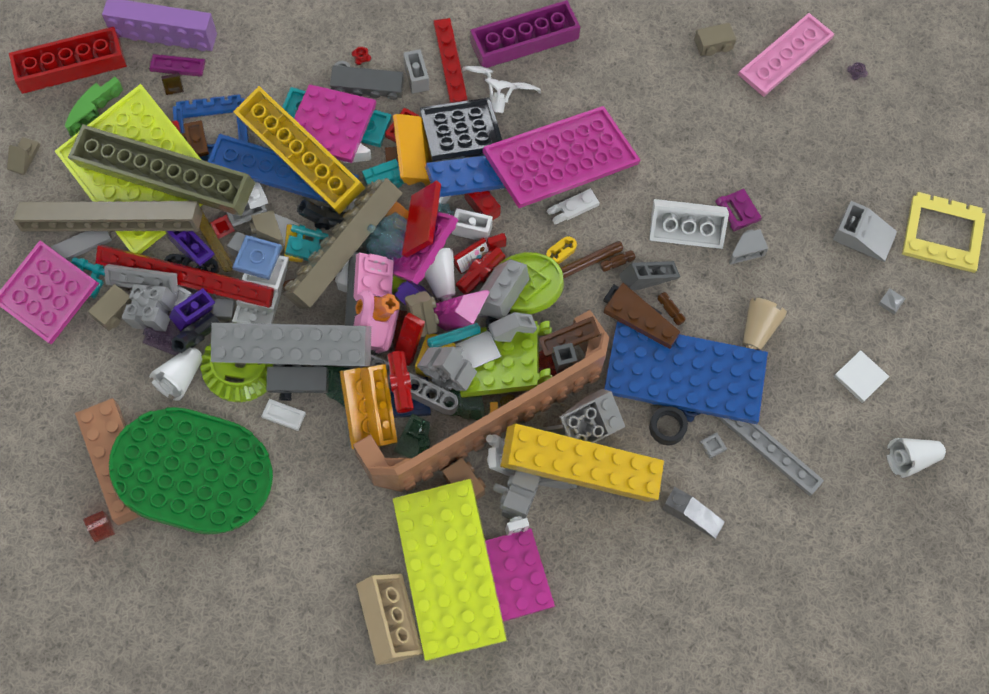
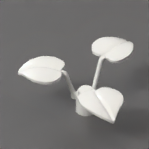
M465 66L461 70V72L469 70L487 75L488 79H485V81L489 83L490 100L494 112H504L505 102L508 103V98L514 89H534L538 93L541 92L540 88L527 83H511L491 79L493 71L482 66ZM492 86L497 90V92H494V95ZM510 87L506 97H504L505 94L500 93L501 89Z

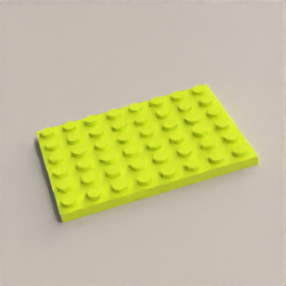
M141 84L87 125L201 160ZM78 133L55 150L56 154L93 202L189 201L77 166L68 156ZM115 231L130 252L137 254L144 252L166 234L165 231Z

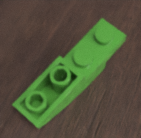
M113 77L102 87L95 83L76 102L65 124V128L71 137L80 131L82 125H88L100 116L99 108L105 107L107 102L121 94L123 88L116 77Z

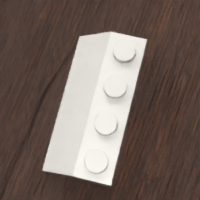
M654 199L649 240L723 249L729 217L727 207Z

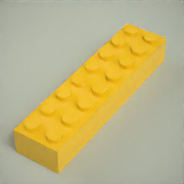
M260 86L233 111L251 131L339 215L365 189L363 184Z
M513 424L507 427L500 467L650 502L659 500L664 460Z

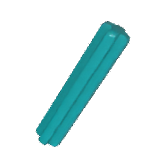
M478 323L461 327L429 338L427 345L429 348L441 347L477 335L481 332V327Z

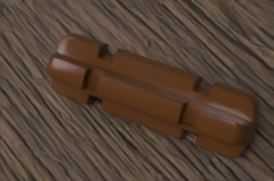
M633 250L625 252V254L622 253L609 258V261H601L600 267L603 272H606L610 268L614 269L626 264L627 261H634L636 256Z
M666 292L661 293L657 300L660 304L664 305L663 308L670 317L674 318L673 321L676 325L683 324L686 320L684 315L679 313L680 310L672 300H669L670 297Z

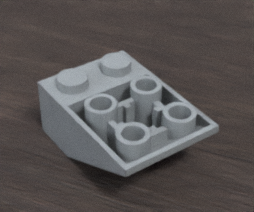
M850 201L833 241L885 262L897 231L869 208Z
M600 389L586 396L560 416L568 437L592 443L625 427L612 392L605 389Z

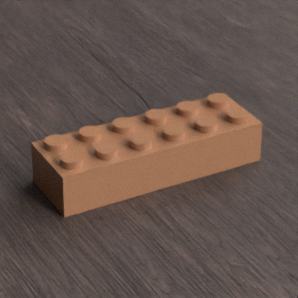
M111 398L76 412L75 415L112 520L119 526L140 517L123 504L115 493L110 480V452L117 436L126 426L119 405Z

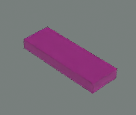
M153 54L149 70L150 72L179 73L180 75L202 77L205 59Z

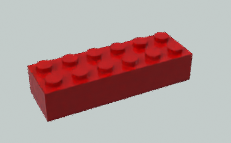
M114 26L9 53L14 80L22 94L127 67L120 39Z

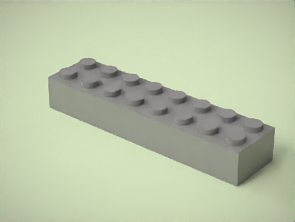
M212 323L211 362L371 366V326Z

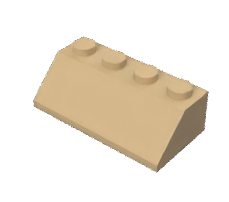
M374 575L357 583L356 586L376 665L390 664L422 655L423 651L403 575Z

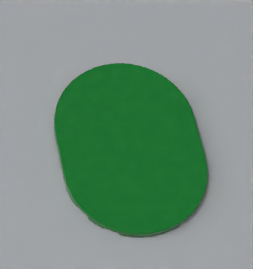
M167 407L161 410L149 411L138 416L136 420L126 425L119 433L109 457V474L112 486L126 507L137 515L151 521L199 534L226 533L247 524L264 507L272 487L273 468L269 454L263 443L251 431L237 423L186 408Z

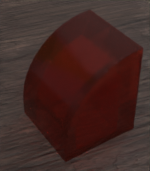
M103 510L83 519L89 534L95 542L115 535L110 518Z

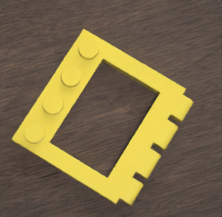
M917 192L911 201L902 255L975 273L978 268L986 215L982 213L983 208L969 205L968 209H966L965 203L951 200L949 205L948 199L933 196L932 200H930L931 195ZM921 208L973 220L969 252L917 239L916 234Z

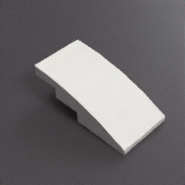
M279 255L269 280L244 273L242 280L274 288L272 306L267 308L237 300V308L232 323H273L285 280L289 257Z

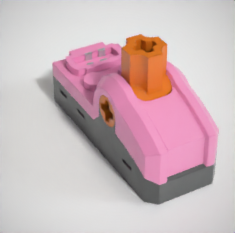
M358 253L349 259L345 326H371V354L375 356L387 351L391 347L399 313V301L395 299V295H392L394 260L374 254Z

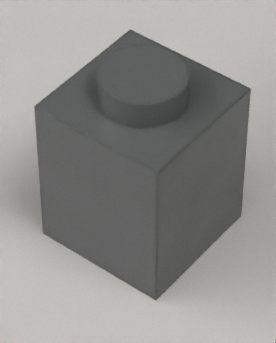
M572 343L553 347L552 359L557 374L577 363L578 360Z

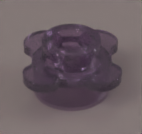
M856 62L853 66H848L847 68L853 80H858L868 75L866 66L863 63Z

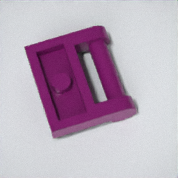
M745 189L727 196H721L715 201L717 206L727 207L729 212L728 221L733 232L762 219ZM730 202L741 221H737L727 203Z

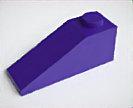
M165 231L169 240L199 266L215 255L193 231Z

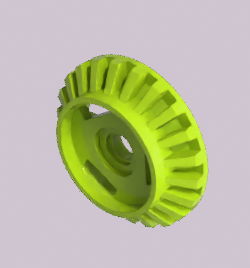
M211 343L209 346H206L200 368L203 380L212 393L226 401L247 402L259 398L267 392V367H273V364L246 363L243 368H237L235 366L236 363L211 362ZM226 377L242 379L244 382L233 383L225 379Z

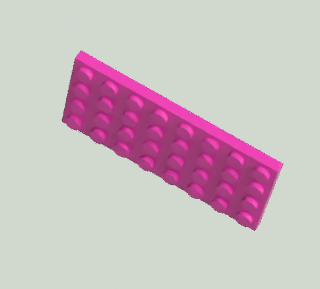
M604 106L484 146L482 150L518 208L633 167L640 162L639 157Z

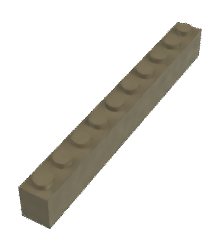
M197 201L19 202L13 221L21 231H198L203 212Z

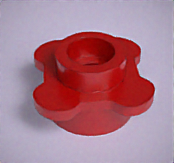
M357 47L352 51V56L355 58L357 65H361L366 61L370 62L372 59L366 47Z

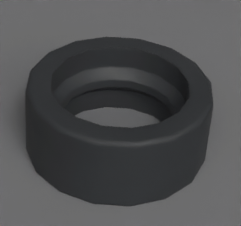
M671 406L661 407L655 411L649 425L650 434L654 440L667 446L680 442L688 428L687 418L684 413L678 408ZM668 415L678 420L680 430L676 435L665 436L660 433L657 428V422L662 416Z

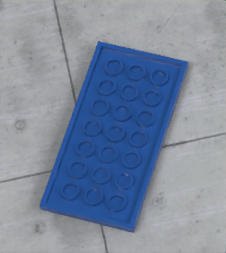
M617 322L604 389L611 391L613 396L758 424L768 352L680 334L671 349L625 324Z

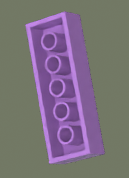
M107 0L102 13L107 28L114 26L119 38L125 37L134 41L144 40L149 43H163L167 46L176 45L185 49L195 48L200 51H212L217 36L211 13L128 0Z

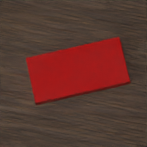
M437 180L411 195L402 255L406 258L433 244L441 183Z

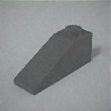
M674 261L631 263L619 274L622 283L631 290H641L680 278Z

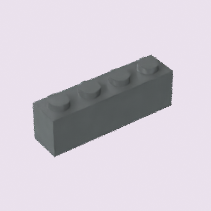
M332 65L330 81L332 90L352 93L357 96L364 94L372 98H379L380 96H385L391 100L402 98L403 72Z

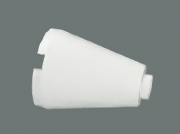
M450 248L440 249L434 263L425 272V278L435 297L442 302L455 296L453 250Z
M193 347L177 354L152 371L149 376L154 379L152 384L166 397L171 394L175 397L173 400L179 401L187 391L202 362L201 352Z
M895 438L888 444L887 449L890 448V454L887 455V460L893 473L905 478L941 461L945 456L946 449L939 441Z

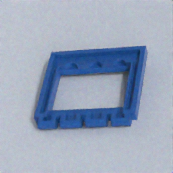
M241 94L229 95L228 100H225V96L210 98V102L207 101V98L192 100V104H190L189 100L178 101L176 106H173V120L179 122L182 134L185 133L184 118L233 113L245 99L241 98ZM237 117L239 140L249 142L248 127ZM207 144L209 155L200 157L201 160L207 161L215 144Z

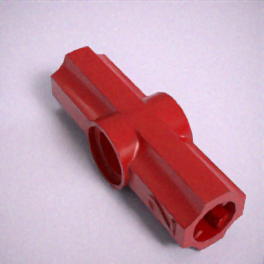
M493 246L481 259H476L470 265L468 272L456 283L459 291L464 295L470 294L481 282L484 283L493 269L505 259L502 250Z
M394 351L387 354L391 374L389 375L391 390L394 392L397 413H407L414 410L410 390L412 389L410 374L407 372L404 352Z

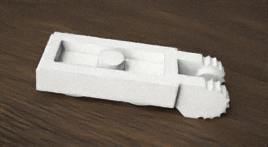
M590 188L559 204L553 205L548 208L547 213L552 215L562 211L561 214L555 216L552 220L554 224H558L599 206V201Z

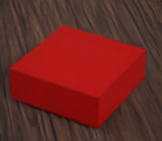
M505 233L487 238L489 250L493 246L498 248L506 246L507 238Z

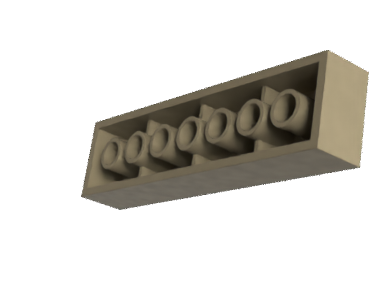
M385 178L382 180L378 179L375 182L372 181L365 188L367 192L355 200L354 208L352 210L349 209L343 215L344 220L332 228L331 236L329 238L326 237L320 243L321 248L309 256L308 264L306 266L303 265L296 274L298 276L295 280H290L284 287L286 291L283 295L299 309L310 308L403 194L390 180Z

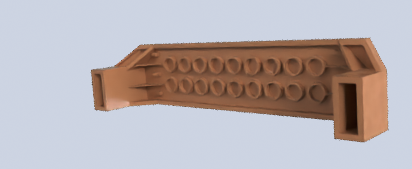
M591 310L573 320V324L593 316L601 336L579 344L585 353L583 360L414 458H385L371 435L353 444L356 457L373 485L399 492L404 490L410 491L416 487L417 482L429 480L434 476L433 473L438 470L443 471L455 460L458 461L461 458H466L468 456L467 453L470 451L482 449L485 446L484 443L487 442L486 437L489 434H496L501 437V433L505 432L507 427L518 424L523 420L525 422L530 421L534 418L535 413L547 411L554 402L560 403L571 392L577 393L588 382L593 384L599 380L607 352L609 336Z

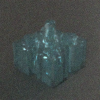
M395 212L385 217L376 227L370 224L367 228L371 233L369 235L370 240L367 243L366 254L379 255L393 260L394 257L397 259L402 257L407 219Z

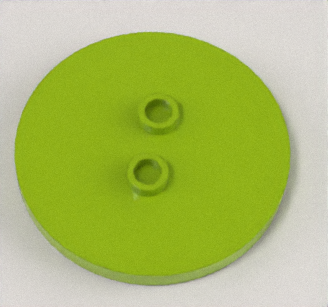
M533 252L519 253L499 263L501 264L511 259L526 264L528 269L529 281L511 307V313L534 314L541 312L553 305L563 291L564 278L562 270L552 258Z

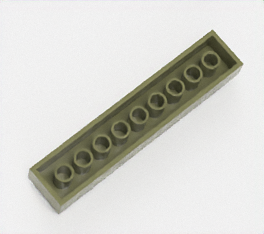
M82 125L68 156L79 167L189 201H197L199 204L238 216H242L255 185L254 180L249 174L87 125Z

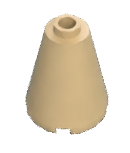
M752 298L749 304L743 345L746 348L761 350L786 317L787 311L783 307L781 310L777 309V304L769 300L756 298L755 301Z

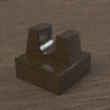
M179 73L162 76L166 95L184 92Z

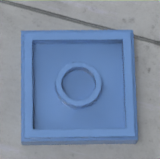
M246 235L232 268L235 271L269 280L282 250V245Z

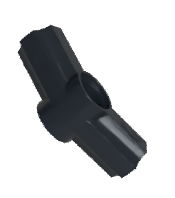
M306 199L302 200L297 208L300 216L314 222V226L317 229L325 228V230L333 228L337 223L340 224L344 220L343 215L346 213L342 212L339 215L329 207H319Z
M210 312L195 324L189 325L171 340L172 349L175 352L183 353L190 347L196 346L205 339V336L211 333L212 323H220L218 318Z

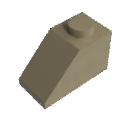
M274 211L252 215V223L249 224L252 235L256 234V237L259 239L281 244V251H283V238Z

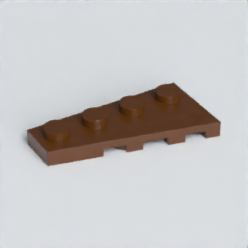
M624 283L620 285L604 308V314L671 349L680 334L676 327Z

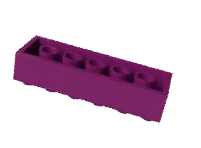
M568 0L471 29L470 43L480 65L489 68L578 40L580 25Z

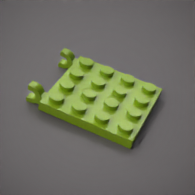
M534 321L537 327L534 334L517 331L511 342L494 340L501 357L475 367L474 369L477 373L467 390L460 391L461 397L531 390L552 378L550 368L543 369L539 373V336H546L552 333L550 321H544L540 325H538L537 321ZM482 327L479 334L487 331L486 327Z

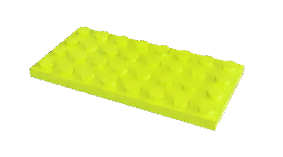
M467 479L393 498L425 661L506 642L507 637L472 480Z

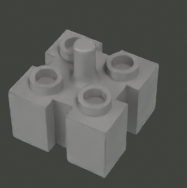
M134 284L129 296L132 302L126 305L121 319L135 329L146 330L148 326L152 330L166 332L170 321L167 314L169 311H172L178 297L167 287L153 286L150 289L147 285Z
M452 346L428 348L417 365L426 376L432 378L431 381L436 386L447 391H451L452 387L456 391H466L477 373L468 360L462 359L461 353L463 348L461 346H456V348Z
M516 471L515 474L511 473L507 483L508 487L495 483L493 491L503 494L500 501L502 516L509 519L519 516L522 519L527 518L538 489L540 477Z

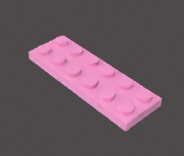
M808 13L742 68L738 75L764 97L833 38L834 33Z

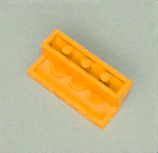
M394 114L393 120L400 178L408 186L421 181L428 186L431 183L425 166L426 163L432 162L423 119L419 116Z
M386 364L340 371L351 448L354 449L353 444L369 435L373 437L377 446L397 442Z

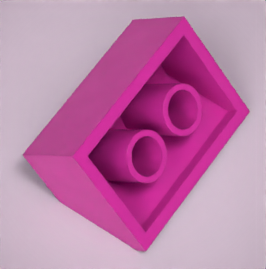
M484 290L436 303V308H433L434 313L437 314L439 324L436 325L445 331L473 325L490 292Z

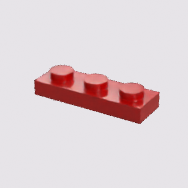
M410 312L404 318L395 351L404 352L407 366H410L414 360L425 325V321Z

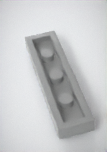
M110 264L104 267L107 285L115 284L121 287L133 288V285L137 284L147 285L150 289L153 286L167 287L173 294L178 292L177 274Z

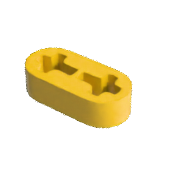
M564 237L547 250L546 256L551 258V254L556 255L560 252L557 259L555 257L552 258L557 264H560L576 251L577 242L573 237ZM565 243H567L568 245L571 243V248H565Z

